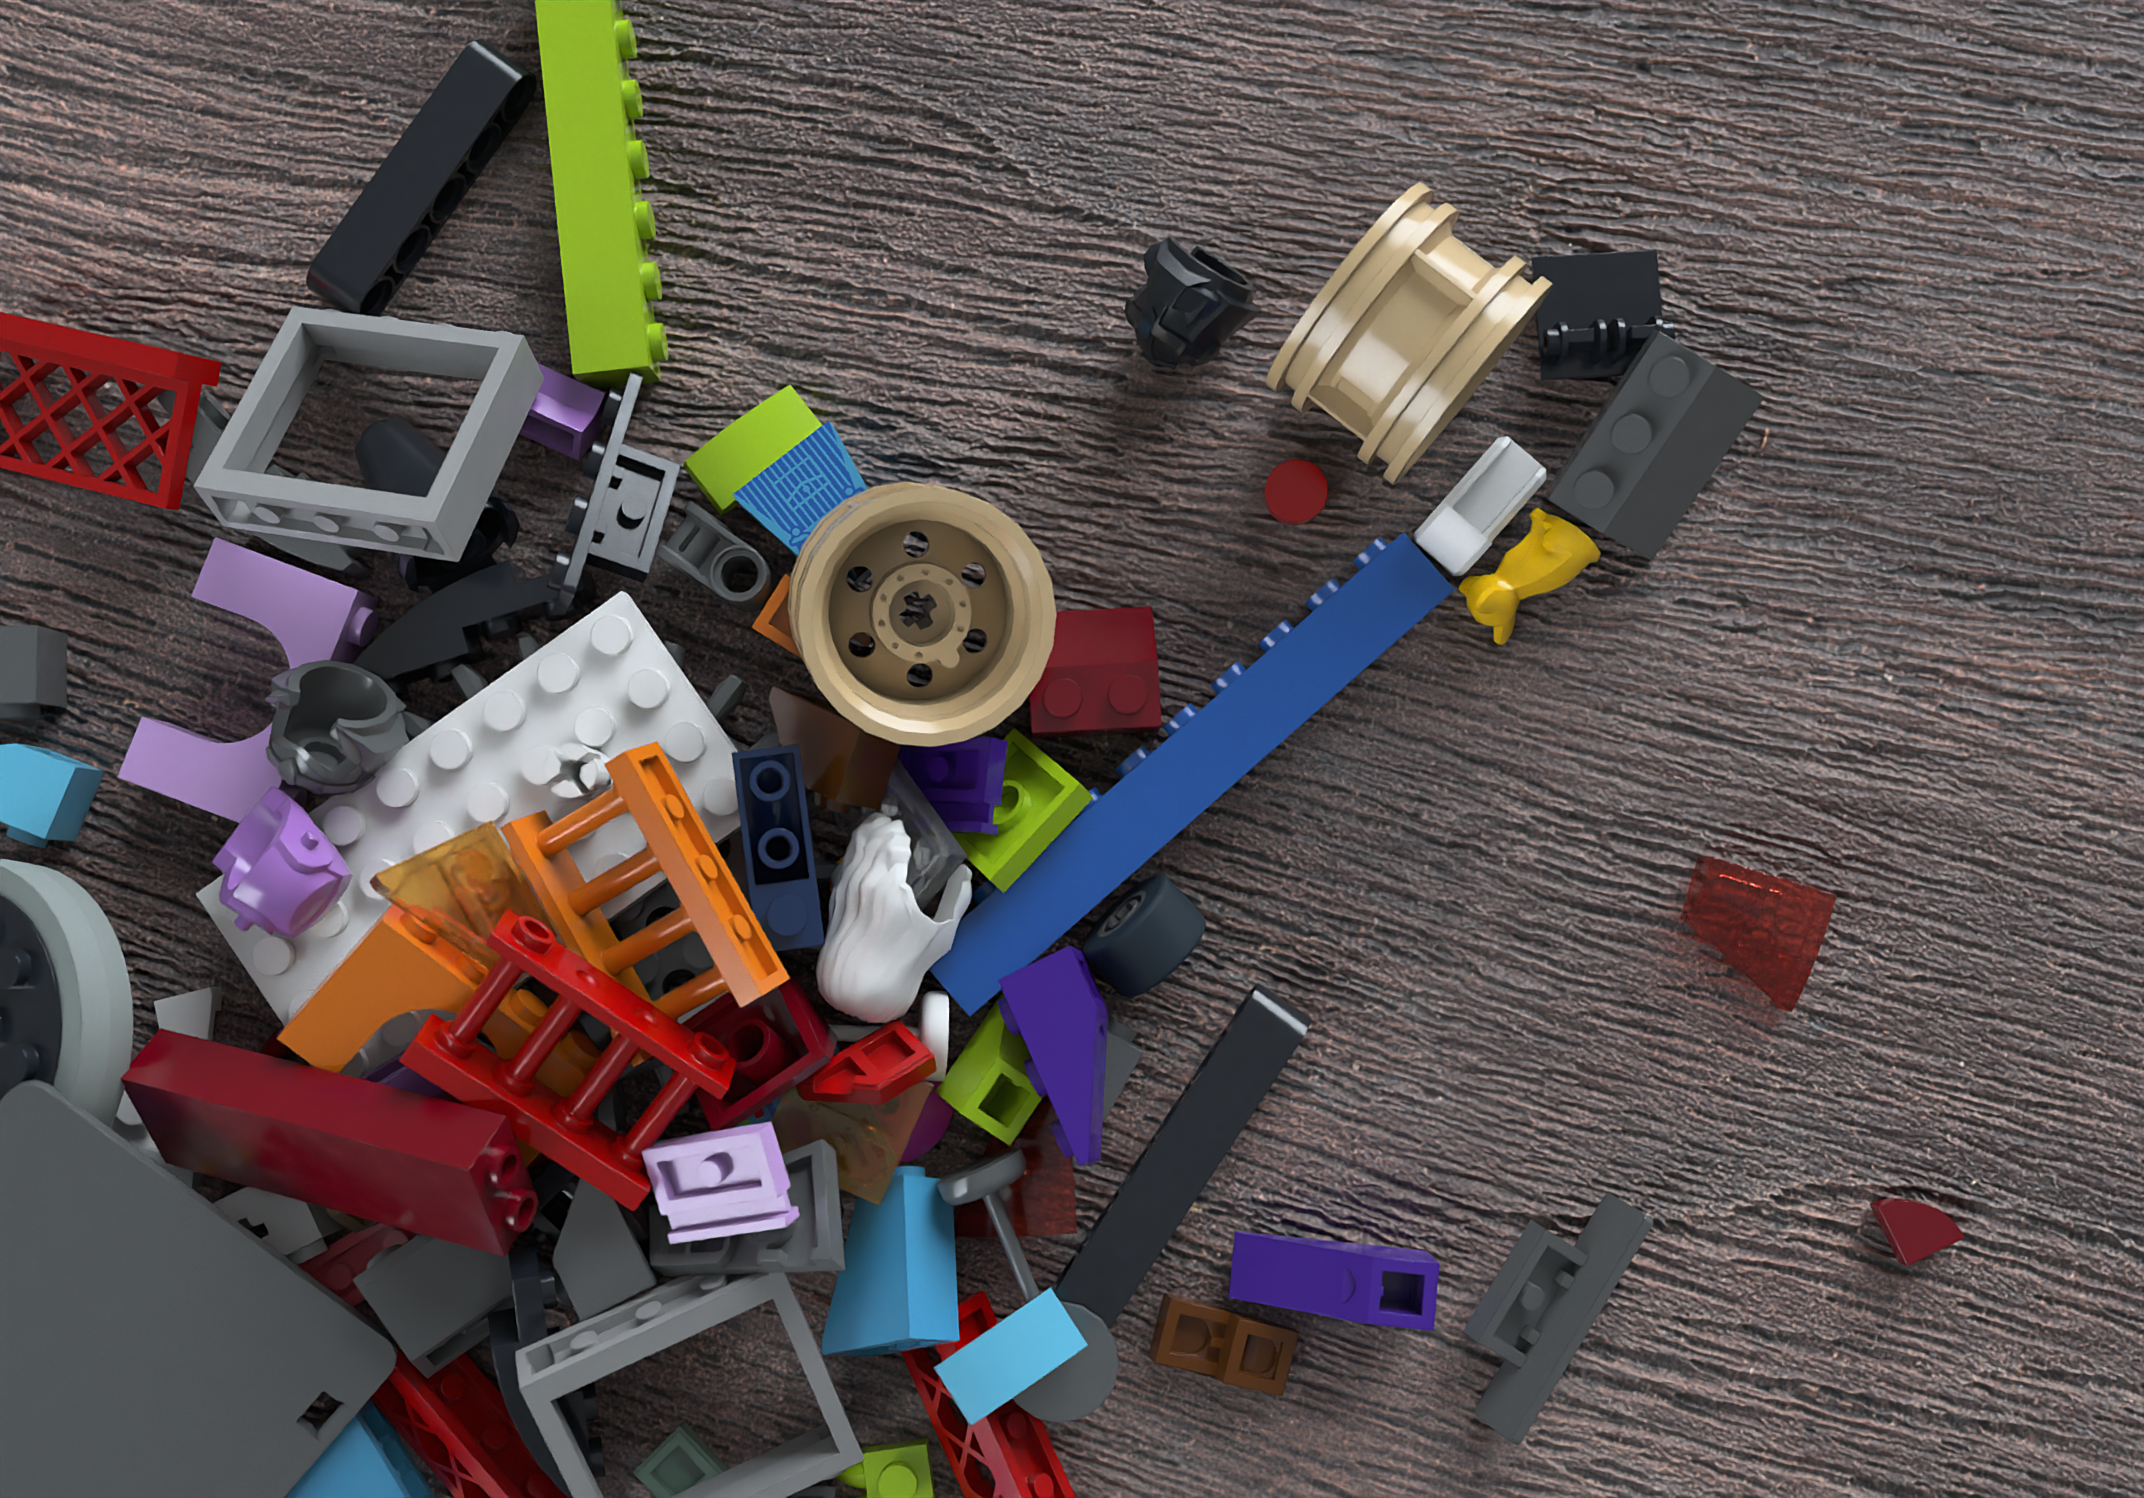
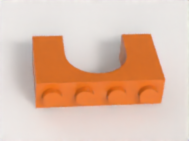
M396 898L298 1008L277 1039L314 1067L339 1073L383 1024L400 1014L419 1009H439L458 1014L493 967V964L480 952L472 948H465L463 950L442 933L441 925L430 913L417 906L408 907ZM511 988L481 1030L492 1042L497 1055L503 1059H512L548 1011V1008L533 993L524 989L516 991L514 988ZM578 1030L567 1031L536 1072L535 1077L537 1081L560 1096L570 1097L602 1053L586 1034ZM514 1135L527 1168L540 1152Z

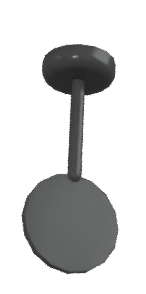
M1013 1147L967 1164L941 1178L936 1185L941 1197L949 1205H961L983 1198L1027 1304L1040 1295L998 1193L999 1190L1018 1180L1026 1171V1159L1021 1148ZM1060 1301L1088 1346L1013 1397L1018 1406L1034 1417L1058 1423L1083 1419L1101 1407L1115 1387L1119 1367L1115 1338L1102 1318L1083 1305Z

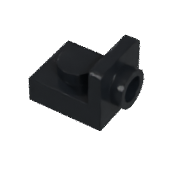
M552 1161L532 1181L540 1203L527 1231L538 1241L544 1244L552 1241L557 1246L567 1213L555 1201L558 1199L564 1206H567L573 1200L580 1177L555 1161Z

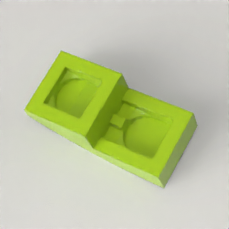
M788 385L718 433L684 461L683 467L720 515H723L739 505V502L732 494L812 434L822 424L793 387Z

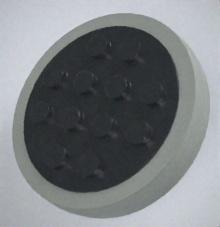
M0 859V1100L20 1083L32 1080L42 1081L57 1089L69 1104L83 1108L110 1128L124 1093L125 1086L120 1078L129 1070L133 1043V1002L130 980L117 936L97 902L71 878L44 866Z

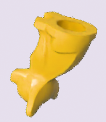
M1535 508L1529 514L1532 521L1530 532L1523 540L1506 552L1495 574L1468 576L1458 588L1460 593L1467 598L1466 606L1477 622L1493 627L1494 642L1500 645H1504L1512 634L1520 600L1562 587L1581 573L1589 563L1597 562L1600 558L1601 552L1588 535L1570 522L1558 516L1547 514L1540 508Z

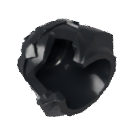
M1170 236L1159 243L1151 245L1144 254V266L1148 275L1147 283L1143 284L1134 293L1133 297L1126 300L1124 311L1128 323L1134 328L1138 345L1142 350L1141 355L1157 367H1167L1174 370L1177 365L1189 364L1195 367L1212 361L1219 355L1220 347L1227 339L1262 313L1253 302L1257 290L1249 280L1200 246H1196L1191 253H1188L1177 240Z

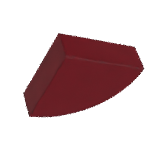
M1887 1198L1870 1204L1898 1262L1903 1265L1909 1266L1965 1238L1958 1226L1946 1214L1925 1203L1908 1199Z

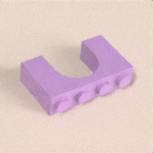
M215 537L191 595L193 598L250 618L265 626L282 644L290 669L299 667L304 663L321 660L353 664L360 646L364 647L369 643L378 623V613L375 609L379 599ZM141 717L117 776L123 780L237 823L243 820L272 785L288 795L303 809L307 800V791L296 789L297 784L288 785L279 775L277 768L267 758L265 749L269 746L272 723L251 738L233 743H222L169 722Z

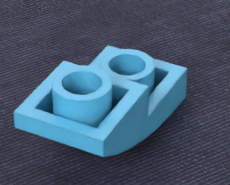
M1049 1288L934 1367V1370L971 1426L1088 1346L1053 1290Z

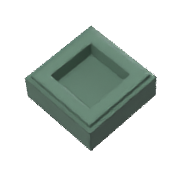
M683 1421L635 1468L633 1473L656 1498H670L726 1471L728 1467L690 1426Z

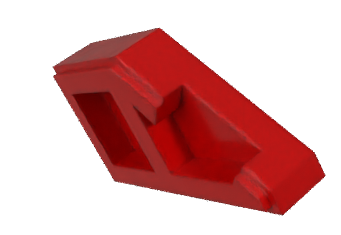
M897 1018L834 1055L832 1061L796 1085L797 1093L804 1101L883 1105L937 1071L935 1056Z

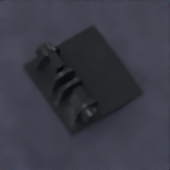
M1657 249L1532 257L1533 283L1541 276H1544L1554 284L1550 293L1536 311L1541 381L1623 376L1654 329L1675 340L1674 323L1672 321L1663 322Z

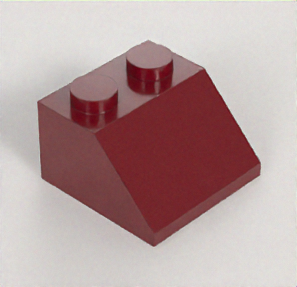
M1152 606L1056 612L1053 648L1041 679L1030 693L1033 739L1158 733L1160 731L1162 720L1159 669Z

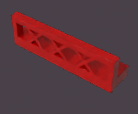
M984 1291L967 1295L958 1301L959 1341L935 1345L942 1361L998 1324ZM925 1348L901 1352L965 1498H1076L1041 1419L1034 1417L1018 1406L1012 1398L970 1426L968 1423V1427H966L955 1418L949 1404L950 1399L953 1398L934 1370L937 1364L929 1359ZM977 1459L990 1468L996 1482L995 1488L982 1479L976 1466Z
M400 1346L398 1347V1357L392 1373L369 1399L455 1498H489L478 1484L490 1498H569L539 1467L523 1443L507 1410L503 1396L466 1353H463L427 1379L410 1362ZM387 1379L394 1385V1387L400 1392V1394L393 1388V1386L387 1381ZM436 1435H437V1436L439 1437V1439L445 1444V1446L438 1440V1438L436 1437Z

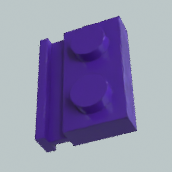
M972 737L966 741L934 747L901 744L888 783L887 800L893 801L891 820H902L905 832L998 835V825H994L992 822L994 806H1001L1007 741L993 737Z

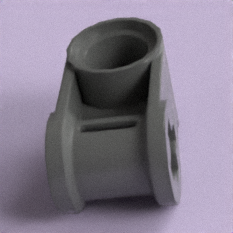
M689 501L684 507L687 516L665 545L657 544L654 554L695 584H702L732 607L742 612L762 610L778 585L774 569L756 550L736 537L732 530L707 511ZM744 566L757 567L758 579L755 586L744 593L732 592L731 579L734 573Z

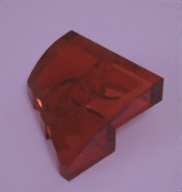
M1716 857L1697 858L1680 919L1698 936L1707 938L1722 953V958L1738 973H1744L1771 998L1769 1002L1775 1008L1792 1012L1815 963L1837 895Z
M1050 1098L1041 1099L1010 1146L994 1135H991L985 1152L982 1155L983 1158L1009 1148L1020 1147L1026 1159L1027 1167L1025 1173L1018 1180L998 1191L1016 1237L1077 1234L1072 1157L1067 1159L1054 1137L1051 1122L1058 1119V1116ZM983 1198L962 1205L954 1223L955 1237H999Z

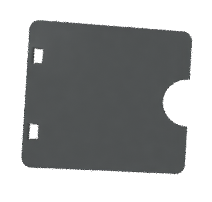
M36 1080L18 1084L0 1100V1498H284L392 1373L398 1357L396 1341L379 1325L81 1107L69 1104L53 1086ZM324 1391L342 1403L317 1431L311 1423L301 1416Z

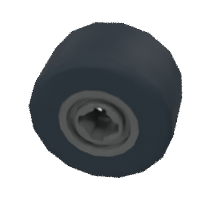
M1155 875L1141 881L1128 890L1097 920L1083 943V955L1086 961L1120 996L1133 998L1148 992L1160 984L1185 961L1201 940L1206 922L1203 914L1167 876Z

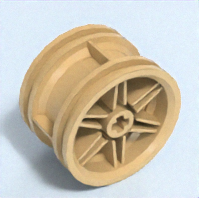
M1421 182L1410 187L1388 208L1336 269L1289 335L1266 378V385L1276 393L1283 392L1288 387H1291L1295 391L1291 400L1292 406L1301 413L1307 412L1317 404L1362 439L1364 443L1358 452V458L1367 465L1371 464L1378 457L1389 465L1384 472L1383 478L1392 485L1396 484L1412 468L1470 399L1529 323L1554 285L1544 276H1541L1532 285L1521 276L1528 264L1518 256L1512 257L1503 267L1494 268L1452 235V229L1460 211L1449 203H1444L1434 210L1429 206L1434 191Z
M900 482L874 486L845 499L820 519L800 548L790 575L787 608L792 638L817 687L845 718L865 732L897 744L934 747L966 741L996 727L1023 704L1039 682L1053 648L1056 607L1052 581L1039 550L1021 527L995 506L953 489L932 484ZM920 531L927 537L928 546L922 556L912 557L905 551L903 543L908 533ZM970 563L980 564L985 572L983 583L976 588H969L962 581V571ZM863 566L870 570L873 581L867 590L858 592L849 587L846 577L851 568ZM911 592L920 599L926 595L929 599L922 606L925 617L919 622H915L909 616L901 621L899 615L907 608L903 598ZM976 628L981 629L986 635L984 647L978 652H968L963 646V640L966 638L968 631ZM860 632L870 634L874 640L870 654L864 657L852 654L849 649L851 637ZM915 664H926L931 669V679L924 686H912L907 680L908 670Z

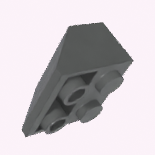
M418 1234L404 1245L396 1244L380 1251L369 1261L366 1267L367 1270L353 1279L359 1291L407 1358L427 1379L490 1335L488 1313L515 1308L508 1252L503 1257L423 1234Z

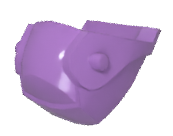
M274 785L270 787L243 818L212 861L224 873L219 894L220 903L239 914L234 921L238 929L248 931L254 924L270 935L277 932L292 938L299 936L321 921L336 906L348 888L353 876L339 851L315 825L306 811Z

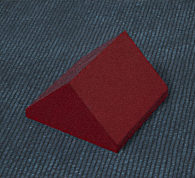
M781 959L780 961L790 977L789 980L741 1008L733 994L727 992L682 1023V1025L694 1033L704 1032L715 1037L726 1047L729 1056L737 1061L729 1089L721 1100L700 1086L695 1090L712 1131L734 1128L832 1061L838 1037Z

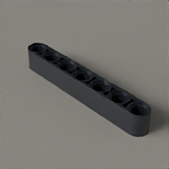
M1257 983L1252 988L1051 1287L1059 1301L1083 1305L1102 1318L1108 1329L1111 1328L1302 1041L1311 1025L1312 1019L1260 983Z

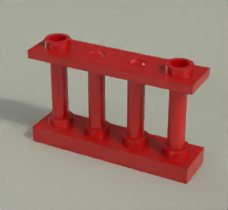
M507 909L484 942L486 946L501 956L453 1021H445L431 1013L398 1061L466 1105L506 1115L512 1132L516 1137L634 1212L647 1196L652 1186L641 1151L655 1144L698 1086L721 1100L729 1089L737 1061L729 1056L726 1047L715 1037L704 1032L694 1033L557 942L553 932L539 920L530 916L520 917ZM526 971L560 995L512 1059H503L480 1044L476 1036L523 972ZM585 1010L618 1033L570 1097H562L537 1081L535 1074L580 1013ZM642 1048L676 1071L629 1133L619 1134L594 1118L593 1111Z

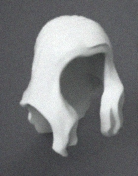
M875 812L868 816L851 833L852 838L846 848L845 856L831 874L833 889L829 902V924L824 940L825 945L822 946L815 973L819 992L833 1008L869 1023H884L905 1015L915 1000L924 973L939 958L951 950L957 926L971 901L972 871L965 864L953 867L932 921L922 913L924 902L932 883V876L925 869L930 858L921 851L916 852L910 858L911 851L909 846L911 838L905 833L902 820L892 821L887 814Z

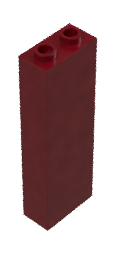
M162 1028L130 1063L129 1070L120 1078L125 1086V1092L166 1164L505 1257L520 1232H524L531 1225L537 1211V1206L540 1203L506 1115Z

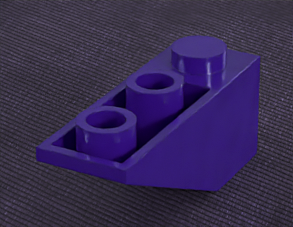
M1068 946L999 979L998 981L1005 997L998 1000V1006L1009 1031L1014 1036L1021 1033L1030 1052L1031 1058L1025 1060L1024 1065L1032 1086L1040 1097L1048 1094L1058 1116V1119L1051 1122V1128L1060 1150L1067 1159L1075 1156L1079 1166H1089L1101 1160L1109 1011L1082 951Z
M1234 1231L1228 1297L1365 1324L1434 1331L1440 1263L1426 1250Z

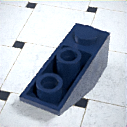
M799 744L732 752L750 908L775 952L825 945Z

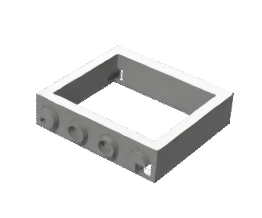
M293 306L193 487L224 527L459 562L544 381V376L524 335H517L507 331L493 332L461 328L446 323L430 324L399 320L390 316L374 317L343 313L334 309L319 310ZM324 360L483 380L426 498L264 474Z
M786 1272L681 1276L515 1352L519 1389L573 1498L604 1497L556 1398L773 1299L826 1423L670 1498H786L821 1480L837 1477L848 1467L865 1460L851 1422Z

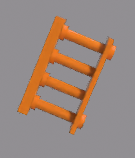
M658 741L624 751L606 762L604 765L613 780V788L554 824L547 812L543 810L511 821L500 828L510 845V854L514 863L527 875L566 947L676 1020L726 991L733 994L741 1008L790 979ZM626 811H629L647 840L646 848L586 883L567 847ZM659 871L664 872L680 899V907L619 942L600 906ZM693 931L699 933L714 960V967L652 1001L633 965ZM609 1027L610 1034L614 1039L618 1032ZM641 1048L631 1063L634 1067L653 1055Z

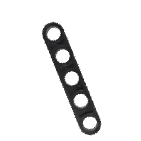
M481 39L474 40L467 45L313 260L306 276L308 289L343 313L378 317L529 106L536 91V75Z

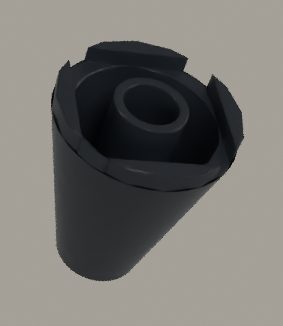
M385 419L372 423L361 434L355 449V456L367 489L425 498L447 456L446 452L409 422L401 419ZM492 491L459 562L391 552L399 575L410 590L419 593L418 586H427L432 594L474 572L496 565L497 563L491 555L503 542L509 549L512 548L517 540L520 523L511 506Z

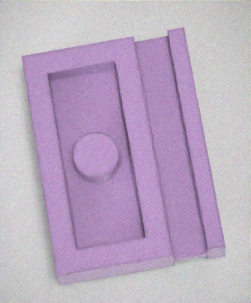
M772 1122L659 1140L653 1146L641 1151L661 1215H668L672 1231L667 1234L670 1244L788 1227L800 1216L797 1206L791 1207L786 1190L791 1185Z

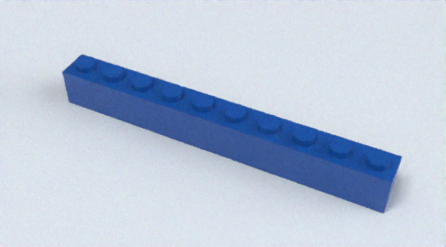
M1404 532L1389 545L1381 536L1352 561L1360 571L1343 586L1332 578L1305 602L1313 612L1295 628L1286 619L1258 643V646L1265 654L1248 669L1238 661L1210 686L1218 695L1200 711L1190 703L1163 727L1170 737L1156 750L1150 753L1142 745L1115 769L1122 779L1107 793L1102 795L1096 787L1091 789L1089 793L1094 798L1073 819L1074 822L1053 840L1005 893L988 879L972 894L971 898L978 906L959 922L951 950L929 968V971L969 1017L1002 989L998 981L999 979L1033 962L1455 590Z

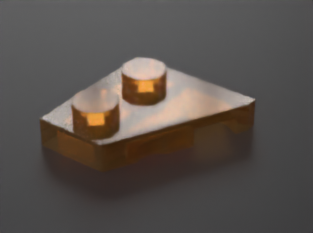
M492 820L376 873L369 881L375 892L404 912L411 913L438 933L444 940L489 971L501 955L486 946L484 942L507 909L520 917L530 916L539 920L553 932L555 938L558 936L522 872L514 863L510 851Z
M920 1081L883 1105L804 1101L798 1095L796 1087H792L783 1094L771 1120L781 1155L823 1139L836 1150L839 1188L880 1206L891 1185L934 1084Z

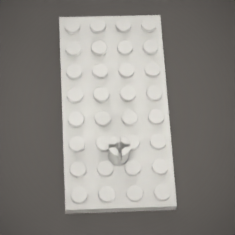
M621 591L405 744L388 763L380 767L371 783L353 793L347 792L334 795L308 814L315 825L339 851L353 875L348 888L336 906L321 921L295 938L277 932L270 935L254 924L248 931H242L234 924L239 914L220 903L219 894L224 874L197 892L196 895L285 1027L298 1008L396 898L408 907L417 906L430 913L442 927V933L463 950L465 948H472L480 952L493 965L501 955L486 946L484 942L507 909L520 917L530 916L539 920L553 932L555 940L566 947L527 875L514 863L510 854V845L500 828L511 821L543 810L547 812L554 824L613 788V780L604 765L606 762L624 751L658 741L717 847L741 830L731 754L738 751L629 594ZM626 811L568 846L567 850L587 883L646 848L647 840L633 815ZM659 871L600 906V909L608 923H610L669 880L664 872ZM524 971L512 988L516 990L533 978V976ZM419 1009L400 1014L383 1024L339 1073L360 1078L406 1050L431 1013L445 1021H453L457 1014L439 1009Z

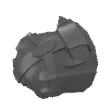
M321 660L301 664L299 667L287 670L271 679V693L265 700L276 707V712L272 721L269 746L265 750L268 760L277 768L279 775L288 785L297 784L296 789L311 791L313 795L320 793L328 795L353 793L371 783L380 767L388 763L409 741L405 731L406 724L402 716L407 706L396 697L395 692L379 676L359 666L331 660Z

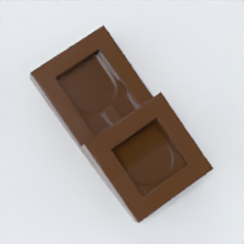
M1164 1293L1148 1357L1154 1363L1216 1376L1225 1384L1283 1396L1299 1332L1293 1328L1235 1310Z

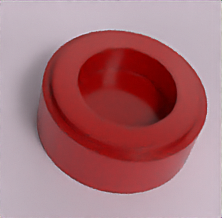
M1301 459L1285 461L1276 466L1270 473L1264 486V502L1269 513L1276 520L1284 524L1302 525L1308 523L1318 516L1327 501V480L1322 471L1311 462Z

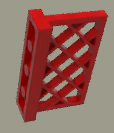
M0 312V359L2 351L10 353L21 374L19 378L5 389L0 383V419L10 436L0 446V468L164 509L179 510L202 384L217 387L222 362ZM32 358L40 361L34 364ZM62 366L73 388L55 402L43 379ZM83 370L89 371V372H92V373L86 377V375H85V373H84ZM114 377L126 400L107 415L95 391ZM136 383H141L145 385L139 389ZM165 390L175 391L176 396L172 418L160 427L147 404ZM30 391L42 413L24 427L12 404ZM82 403L94 426L75 439L64 416ZM135 415L147 438L130 452H127L115 429ZM50 428L62 451L44 464L32 441ZM102 440L114 464L96 477L84 454ZM17 453H19L20 456H21V458L14 457V456H15ZM153 453L156 454L162 465L158 492L148 490L136 468ZM70 465L73 471L66 468ZM123 478L126 484L119 483L117 481Z

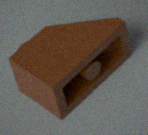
M772 686L768 699L781 746L799 744L804 786L815 792L812 802L842 814H849L852 805L879 809L901 744L865 732L841 715L830 702L824 699Z

